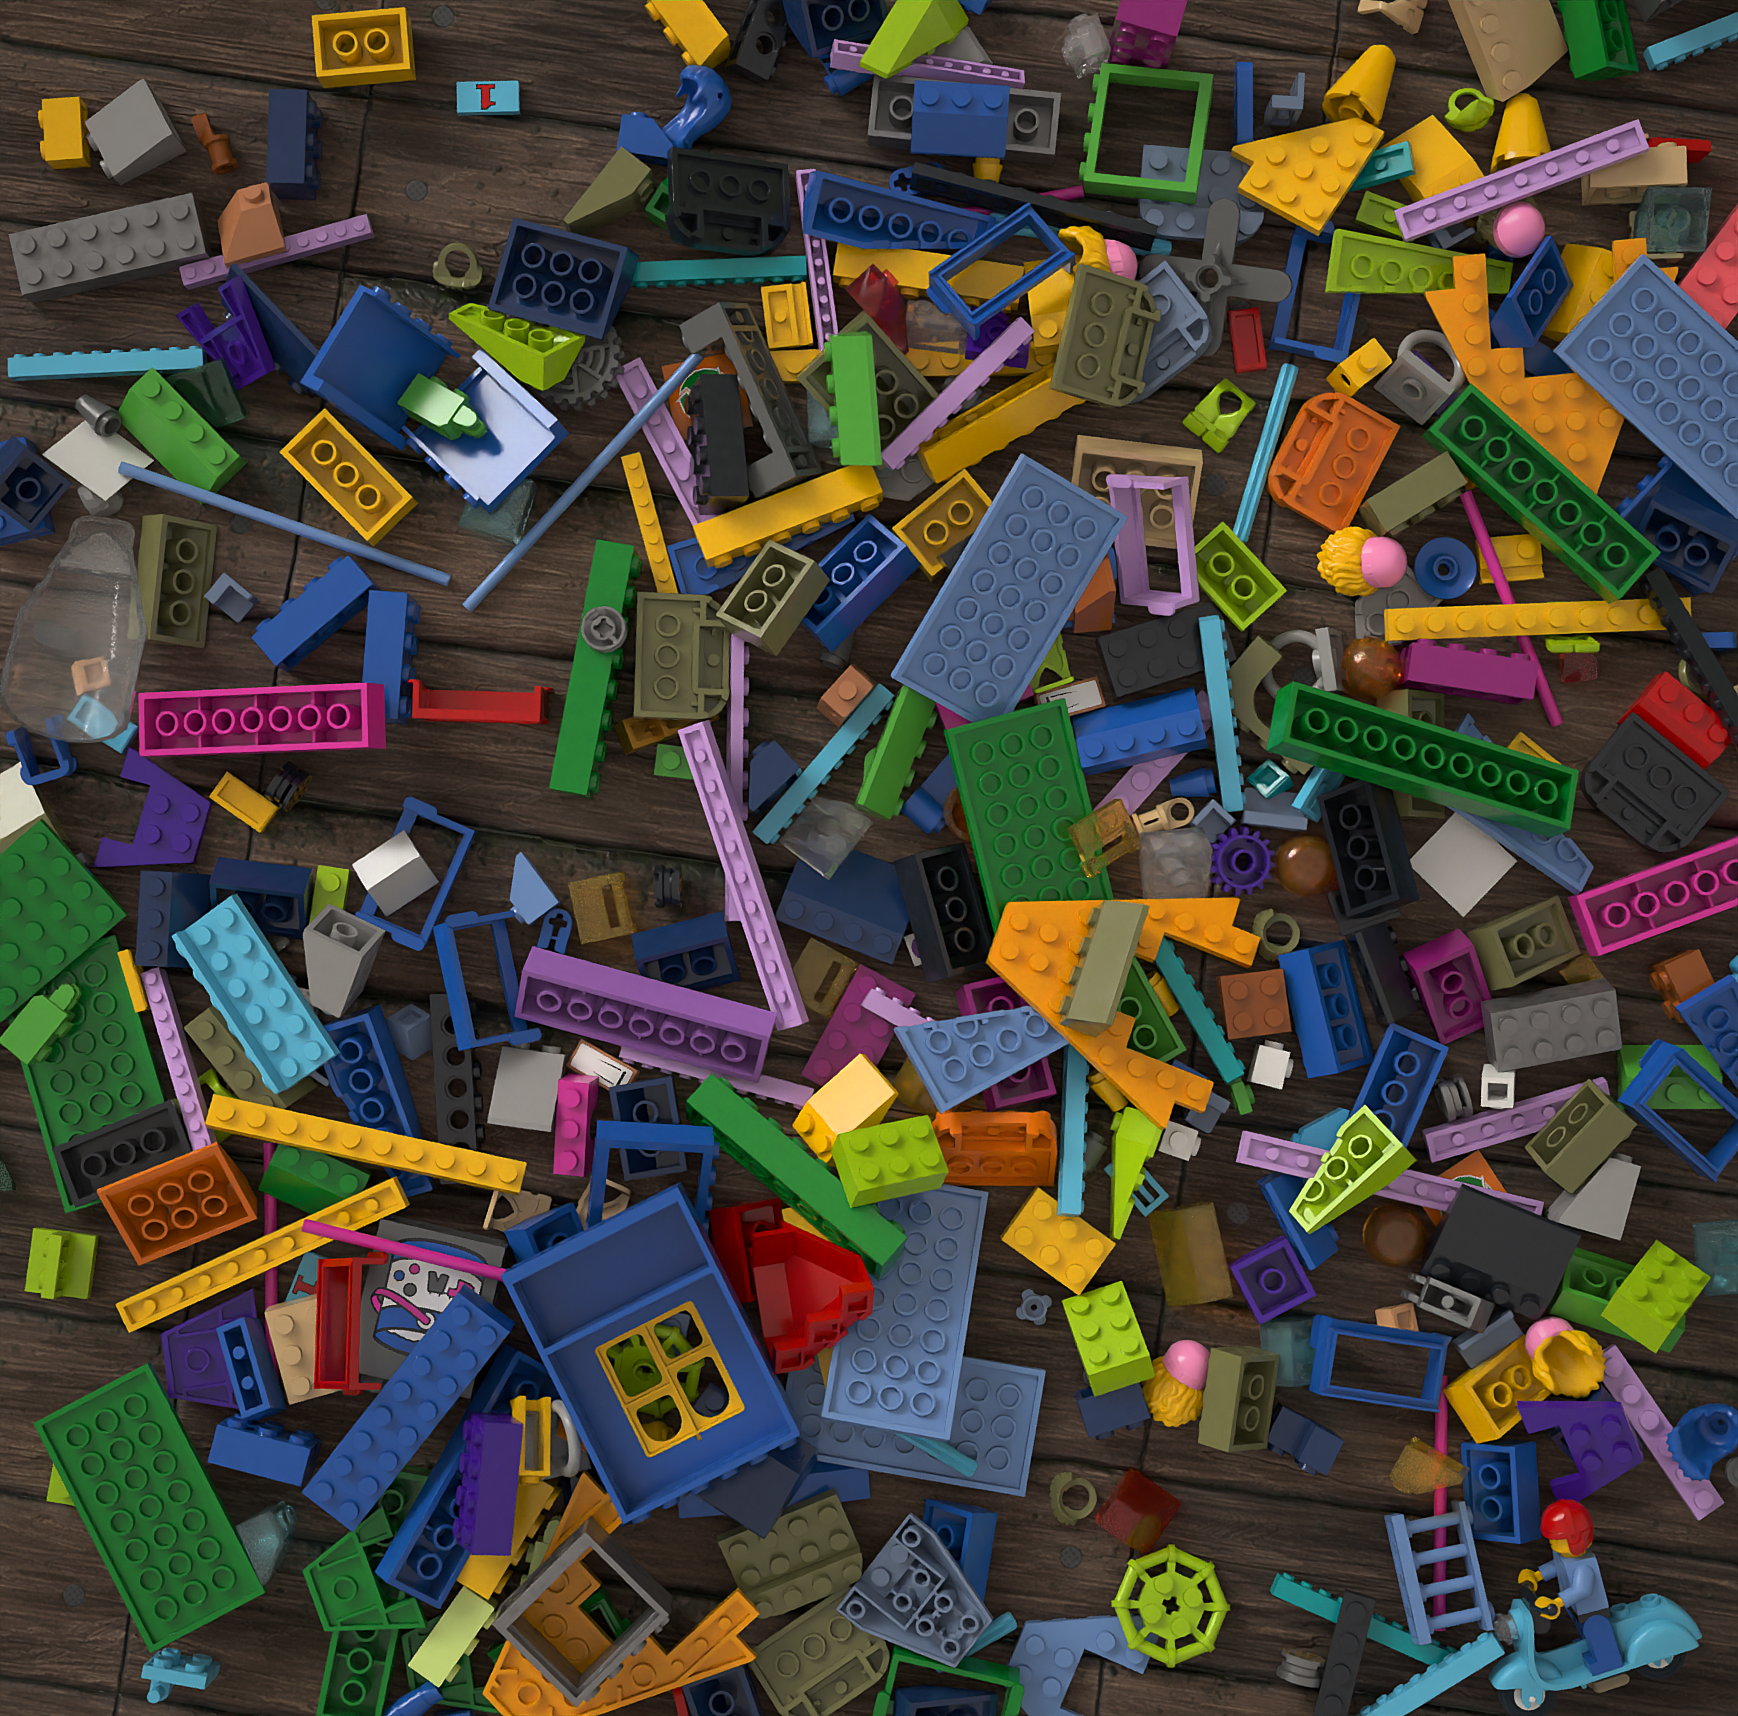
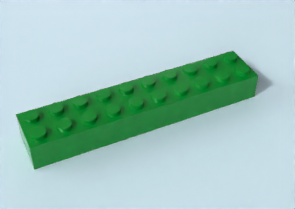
M1295 681L1277 691L1266 750L1268 752L1549 838L1570 830L1579 770Z

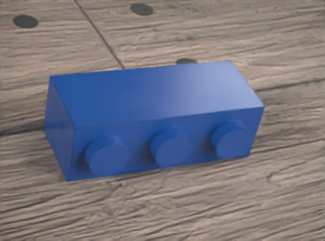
M242 1317L216 1328L242 1419L259 1421L286 1410L261 1320Z

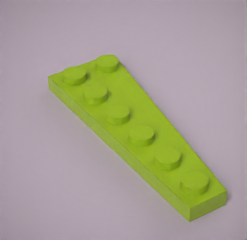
M1337 229L1333 234L1325 292L1424 295L1425 291L1454 289L1452 257L1470 254ZM1486 258L1488 295L1504 296L1509 293L1513 263Z

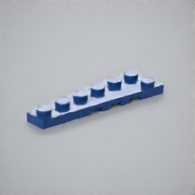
M850 513V517L842 522L833 523L830 521L820 525L821 528L813 533L803 534L801 532L791 536L792 539L782 544V546L797 552L855 523L853 513ZM696 537L667 546L681 594L709 596L741 580L758 556V554L751 557L742 555L734 558L733 562L728 566L708 568Z
M1729 974L1675 1006V1009L1738 1090V983Z

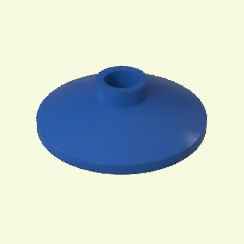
M1440 537L1429 541L1419 550L1414 561V575L1418 585L1428 595L1437 599L1447 600L1461 596L1472 586L1476 577L1477 566L1473 553L1464 543L1454 538ZM1438 566H1445L1448 571L1447 575H1440L1438 573Z

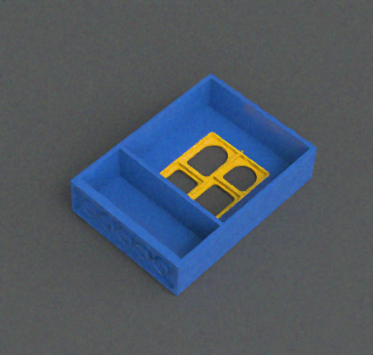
M681 1182L509 1267L500 1275L623 1524L632 1521L633 1524L642 1522L651 1516V1510L659 1506L663 1510L677 1504L680 1501L679 1497L689 1491L694 1495L708 1488L710 1480L720 1476L721 1480L727 1479L739 1472L738 1467L748 1461L751 1465L757 1464L768 1457V1451L776 1447L784 1450L798 1442L797 1437L801 1435V1423L777 1375L774 1373L770 1360ZM686 1310L691 1314L703 1341L699 1346L675 1358H669L665 1354L654 1331V1326ZM639 1334L643 1337L662 1375V1381L631 1397L625 1393L606 1352L609 1347ZM704 1357H711L714 1360L729 1392V1404L726 1409L713 1417L702 1416L693 1409L677 1378V1373L680 1369ZM665 1395H670L680 1412L682 1419L681 1428L677 1435L669 1440H654L644 1431L637 1417V1410Z

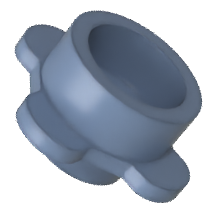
M1031 1289L1024 1290L1021 1306L1016 1309L1017 1317L1019 1319L1027 1318L1034 1321L1036 1325L1044 1324L1047 1308L1052 1305L1051 1298L1048 1295L1040 1296L1034 1294ZM1031 1305H1037V1309L1032 1310Z

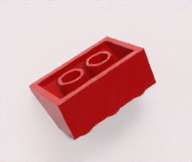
M1666 671L1657 674L1617 722V724L1621 725L1625 718L1631 712H1634L1703 770L1718 758L1731 742V736L1721 725L1717 713Z
M779 1197L712 1208L709 1211L715 1252L741 1303L757 1300L749 1248L753 1245V1233L780 1229L783 1214Z

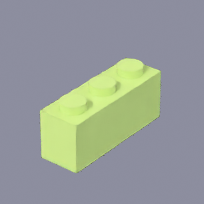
M463 1586L408 1666L438 1688L444 1680L450 1683L461 1668L457 1661L462 1654L465 1653L469 1656L480 1640L475 1637L482 1627L488 1630L493 1623L497 1613L494 1609L499 1601L492 1596L487 1600L468 1587Z

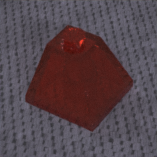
M872 264L845 290L862 310L869 314L899 350L906 355L909 352L903 296L895 288L899 282L887 269L881 272Z
M1130 1466L1095 1516L1097 1525L1124 1544L1148 1555L1183 1503Z

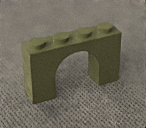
M1258 634L1231 665L1230 670L1226 672L1227 678H1231L1232 690H1229V697H1233L1234 709H1231V713L1236 717L1237 726L1246 733L1252 730L1260 737L1257 742L1267 750L1271 725L1262 719L1256 709L1255 691L1260 681L1280 660L1283 653L1261 634ZM1282 756L1284 759L1281 763L1294 774L1299 771L1305 775L1313 766Z

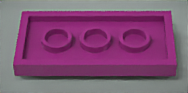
M860 964L801 1075L824 1086L860 1053L865 1054L877 1067L895 1033L893 1029L897 1026L862 1007V1002L871 988L875 990L878 987L886 992V997L891 1000L893 997L904 1002L902 1006L908 1009L916 994Z

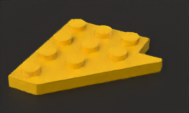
M1356 117L1233 146L1231 156L1251 166L1238 186V193L1319 236L1383 139L1384 131Z

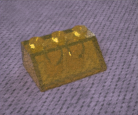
M1207 1200L1148 1214L1168 1307L1202 1304L1234 1297L1213 1202Z

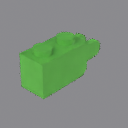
M418 373L397 402L410 418L449 440L459 438L462 433L480 439L487 432L486 424L478 418L477 412L468 403L471 399L459 389L455 388L453 392L447 389V385L435 376H431L429 379Z
M76 983L61 984L59 989H56L52 995L34 996L0 1037V1043L27 1065L44 1062L53 1051V1048L50 1046L58 1037L60 1039L63 1038L73 1026L71 1020L76 1014L71 1010L78 1002V999H80V996H82L81 992H83L79 985H76Z

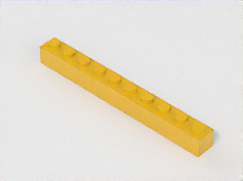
M640 452L623 456L621 459L657 592L679 594Z

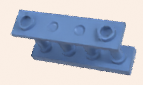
M1451 1501L1453 1512L1409 1521L1408 1518L1404 1519V1514L1401 1513L1384 1515L1411 1641L1414 1644L1424 1645L1432 1643L1430 1634H1433L1434 1630L1478 1621L1480 1629L1486 1631L1494 1630L1492 1621L1495 1620V1612L1490 1601L1487 1602L1470 1527L1474 1522L1473 1514L1470 1507L1465 1505V1501ZM1456 1525L1460 1544L1419 1553L1411 1550L1409 1538L1412 1537V1534ZM1463 1557L1467 1576L1426 1585L1418 1582L1416 1570L1419 1569V1566ZM1466 1589L1471 1590L1474 1608L1430 1617L1429 1614L1426 1615L1423 1602H1426L1427 1598Z

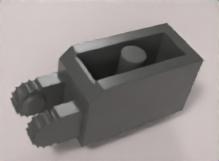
M1411 1271L1409 1272L1407 1278L1419 1285L1423 1284L1424 1287L1420 1296H1417L1412 1291L1402 1289L1401 1297L1417 1303L1416 1306L1469 1329L1484 1333L1494 1308V1303L1429 1276L1425 1278Z

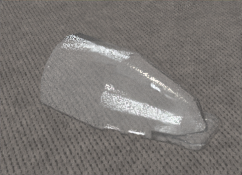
M96 516L77 518L71 526L68 540L48 567L49 572L42 582L37 583L34 587L33 595L26 605H22L17 612L0 681V703L6 714L22 727L45 737L80 743H96L114 739L127 730L148 638L133 555L136 543L135 529L129 522Z

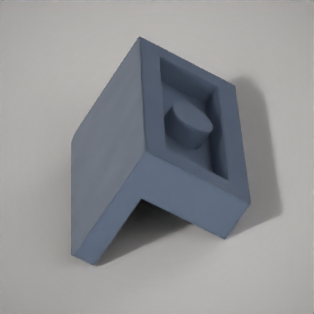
M1298 72L1290 89V96H1271L1264 112L1263 126H1295L1303 110L1305 73Z
M1247 787L1244 789L1246 804H1243L1240 825L1298 832L1307 830L1308 818H1305L1304 814L1291 806L1299 793L1282 792L1270 799H1266L1255 788Z
M1502 1307L1491 1314L1484 1333L1469 1329L1451 1341L1470 1369H1473L1523 1335L1512 1318L1514 1314L1511 1310Z

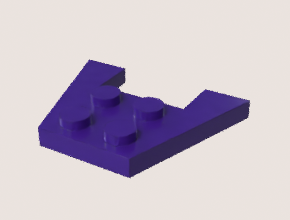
M241 274L218 288L234 316L230 320L214 329L199 302L176 315L179 321L238 390L276 368Z
M129 747L120 777L150 785L133 845L102 837L94 867L196 863L213 803L147 757L140 756L138 751Z
M254 1287L161 1333L168 1395L170 1398L239 1409L216 1328L242 1317L258 1319Z
M1517 1401V1408L1528 1434L1560 1426L1579 1471L1578 1473L1550 1480V1486L1556 1500L1580 1501L1643 1462L1642 1451L1621 1402Z

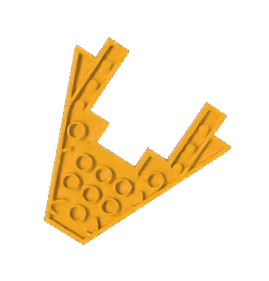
M1646 237L1612 241L1614 283L1640 254L1647 256ZM1485 253L1452 257L1454 289L1425 291L1424 296L1469 384L1472 383L1597 495L1624 417L1576 373L1525 377L1523 347L1491 349ZM1678 267L1659 268L1675 282Z
M1239 898L1111 900L1150 906L1134 954L1138 958L1151 963L1155 961L1163 935L1245 968L1252 966L1261 937L1232 926L1240 902ZM1104 900L1008 902L1004 908L986 964L1157 1128L1163 1130L1167 1127L1174 1103L1200 1114L1205 1112L1214 1082L1126 1048L1136 1018L1116 1011L1112 1026L1095 1038L1059 1024L1062 1014L1058 1013L1060 1003L1064 995H1069L1072 986L1068 984V978L1074 965L1078 966L1081 955L1077 954L1078 947L1083 936L1087 937L1090 926L1087 925L1089 913L1093 907L1097 908Z
M586 1470L582 1472L541 1564L589 1516H592L609 1534L622 1523L608 1492H605ZM591 1546L521 1614L581 1674L614 1642L580 1606L602 1584V1581L582 1561L593 1550ZM737 1588L668 1652L650 1634L645 1639L647 1642L645 1647L636 1656L633 1657L630 1654L621 1662L624 1665L621 1671L611 1680L606 1677L598 1685L601 1688L598 1694L588 1702L583 1700L577 1707L506 1640L482 1694L503 1716H598L752 1662L756 1658V1653L738 1633L760 1614V1610Z

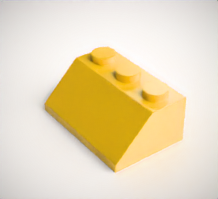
M647 0L645 5L647 12L654 21L660 19L665 26L663 32L673 46L679 45L684 52L681 57L687 66L700 65L713 69L728 58L731 51L729 35L703 0Z
M1568 243L1565 245L1561 258L1573 283V287L1541 335L1561 343L1614 284L1613 256L1611 251L1592 246Z

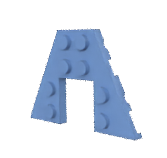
M1130 1614L1136 1630L1139 1631L1144 1627L1141 1615ZM1088 1616L1087 1618L1079 1619L1058 1618L1049 1621L1028 1620L1024 1623L1007 1666L1020 1668L1019 1683L1024 1686L1021 1707L1028 1716H1084L1061 1706L1084 1649L1141 1674L1144 1673L1150 1656L1135 1649L1130 1650L1126 1646L1128 1642L1118 1616ZM1149 1633L1144 1640L1156 1645L1159 1636Z

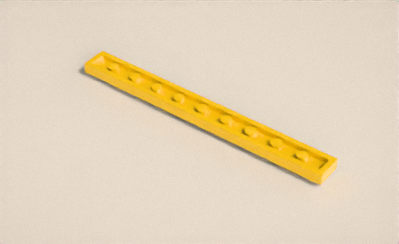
M1030 342L1026 369L1004 366L997 373L993 371L988 377L1031 375L1055 361L1057 353L1035 356L1034 342ZM966 344L897 346L925 379L948 378L950 375L956 378L958 374H961L973 362V360L964 359ZM819 349L770 351L783 383H801L796 377L819 354Z
M1691 597L1680 598L1691 615ZM1649 599L1618 600L1610 604L1606 601L1384 610L1385 641L1667 630L1661 624L1657 612L1652 609Z
M213 1094L205 1122L206 1128L517 1196L520 1195L527 1163L216 1094Z
M397 1176L392 1177L122 1300L115 1305L130 1333L334 1240L302 1232L305 1219L355 1231L409 1206V1201Z

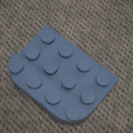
M1143 145L1140 178L1185 182L1190 148ZM1204 150L1196 204L1138 199V219H1144L1149 223L1158 225L1155 239L1161 240L1174 239L1204 242L1210 206L1218 199L1228 198L1234 200L1240 208L1241 217L1237 247L1256 234L1263 221L1264 213L1262 205L1238 193V186L1251 166L1231 156V152Z
M1166 260L1138 281L1149 287L1147 291L1153 297L1157 310L1160 309L1161 318L1160 322L1154 323L1141 379V382L1146 383L1145 388L1140 395H1137L1127 405L1146 399L1193 363L1206 351L1213 338L1211 324L1205 311Z

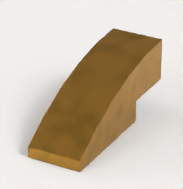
M718 715L717 717H715V718H713V719H711V720H709V721H710V723H712V722H714V721L719 720L720 717H719V715ZM633 717L620 721L614 727L625 755L677 737L679 736L677 730L697 723L695 721L633 719Z

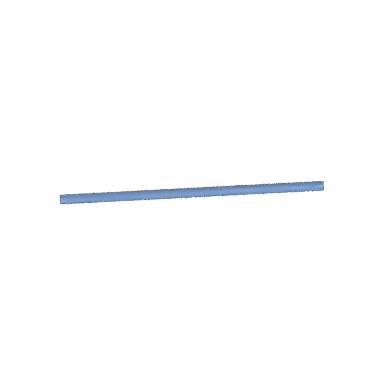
M691 354L476 588L462 604L471 613L690 375L703 360L699 354Z
M123 461L120 463L118 473L444 586H448L451 574Z

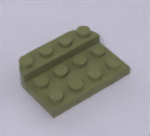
M1085 264L1077 265L1049 389L1100 404V408L1106 409L1127 405L1143 392L1146 383L1141 382L1151 335L1154 323L1160 322L1161 318L1160 309L1157 310L1153 297L1147 291L1149 287L1138 281Z
M637 592L633 719L681 720L700 723L717 717L722 711L730 692V632L715 616L721 605L712 600V597L697 594Z
M835 1488L786 1507L765 1540L743 1526L717 1535L718 1544L738 1588L760 1610V1614L757 1616L760 1619L784 1614L843 1590L852 1583L857 1582L862 1575L863 1559L859 1542Z
M851 1585L833 1593L752 1649L756 1653V1658L748 1664L782 1716H829L877 1683L886 1674L892 1658L889 1642L860 1630L836 1610L853 1588Z

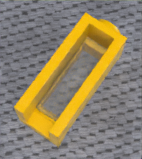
M518 1396L510 1400L512 1417L523 1423L518 1479H520V1485H538L539 1480L550 1476L551 1397H543L539 1400H526V1396Z

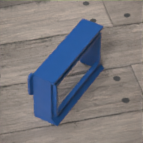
M1028 202L929 271L927 296L943 314L952 313L970 336L977 340L980 338V325L1055 272L1064 268L1069 274L1074 273L1073 267L1077 264L1075 262L1076 253L1067 249L1034 211L1030 202ZM1028 225L1049 249L1052 256L972 312L947 281Z
M1328 221L1319 236L1298 225L1293 229L1284 270L1291 277L1293 289L1287 299L1277 303L1268 350H1281L1338 363L1339 365L1348 358L1361 294H1344L1333 348L1286 339L1306 240L1332 245L1333 234L1337 229H1334V224L1331 221Z
M407 797L402 806L405 809L392 838L403 830L409 835L418 815L464 834L421 934L419 935L375 916L378 905L369 892L361 910L357 911L355 916L391 932V937L395 942L420 951L424 947H428L434 933L433 926H437L477 831L437 815V809L432 805L413 797Z
M514 910L479 917L474 911L453 914L446 917L445 923L433 926L458 1051L509 1041L512 1045H519L538 1041L541 1038L539 1028L528 1030L525 1019L514 1017L519 986L505 919L515 916ZM490 924L512 1032L476 1039L453 931Z
M1657 1039L1639 1061V1066L1642 1070L1617 1101L1698 1175L1717 1183L1718 1180L1716 1178L1738 1151V1099L1683 1048ZM1676 1065L1736 1119L1716 1146H1713L1705 1157L1646 1105V1102Z
M1317 1314L1313 1318L1309 1341L1310 1346L1316 1349L1309 1391L1322 1396L1439 1413L1438 1405L1447 1347L1453 1337L1438 1332L1426 1333L1341 1320ZM1338 1334L1430 1348L1421 1398L1330 1385Z

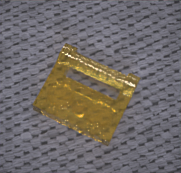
M1113 799L1067 828L1082 860V870L1091 879L1099 875L1102 868L1127 852L1133 853L1141 847L1140 839L1122 799ZM1122 835L1120 843L1098 857L1095 856L1094 852Z
M624 871L568 883L581 945L637 933L636 924H632L623 881H626ZM611 884L620 924L619 927L615 928L610 926L602 886Z
M810 937L792 970L803 1004L831 1019L835 1012L832 1010L852 972H856L860 964ZM833 961H836L842 966L822 1003H819L813 998Z

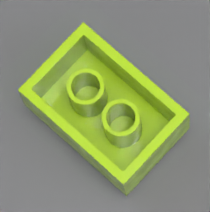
M928 1115L838 1133L831 1149L850 1208L941 1188L949 1172Z
M1656 1240L1617 1289L1601 1316L1656 1354L1696 1301L1711 1277Z
M1122 1281L1062 1300L1067 1321L1094 1397L1155 1377L1150 1354Z

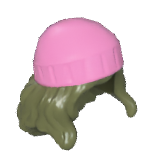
M1531 196L1478 215L1479 219L1476 222L1477 231L1474 239L1478 243L1488 241L1491 246L1502 251L1507 256L1513 258L1527 256L1535 252L1543 242L1546 217Z

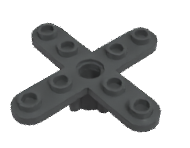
M1228 198L1218 199L1210 206L1202 260L1150 254L1141 261L1139 266V275L1142 279L1166 260L1189 291L1197 292L1196 301L1203 308L1210 321L1213 336L1208 348L1201 355L1203 357L1212 356L1221 348L1229 296L1280 302L1287 299L1293 289L1291 277L1284 271L1234 264L1241 214L1238 204ZM1210 269H1214L1218 274V282L1214 287H1210L1206 282V274Z

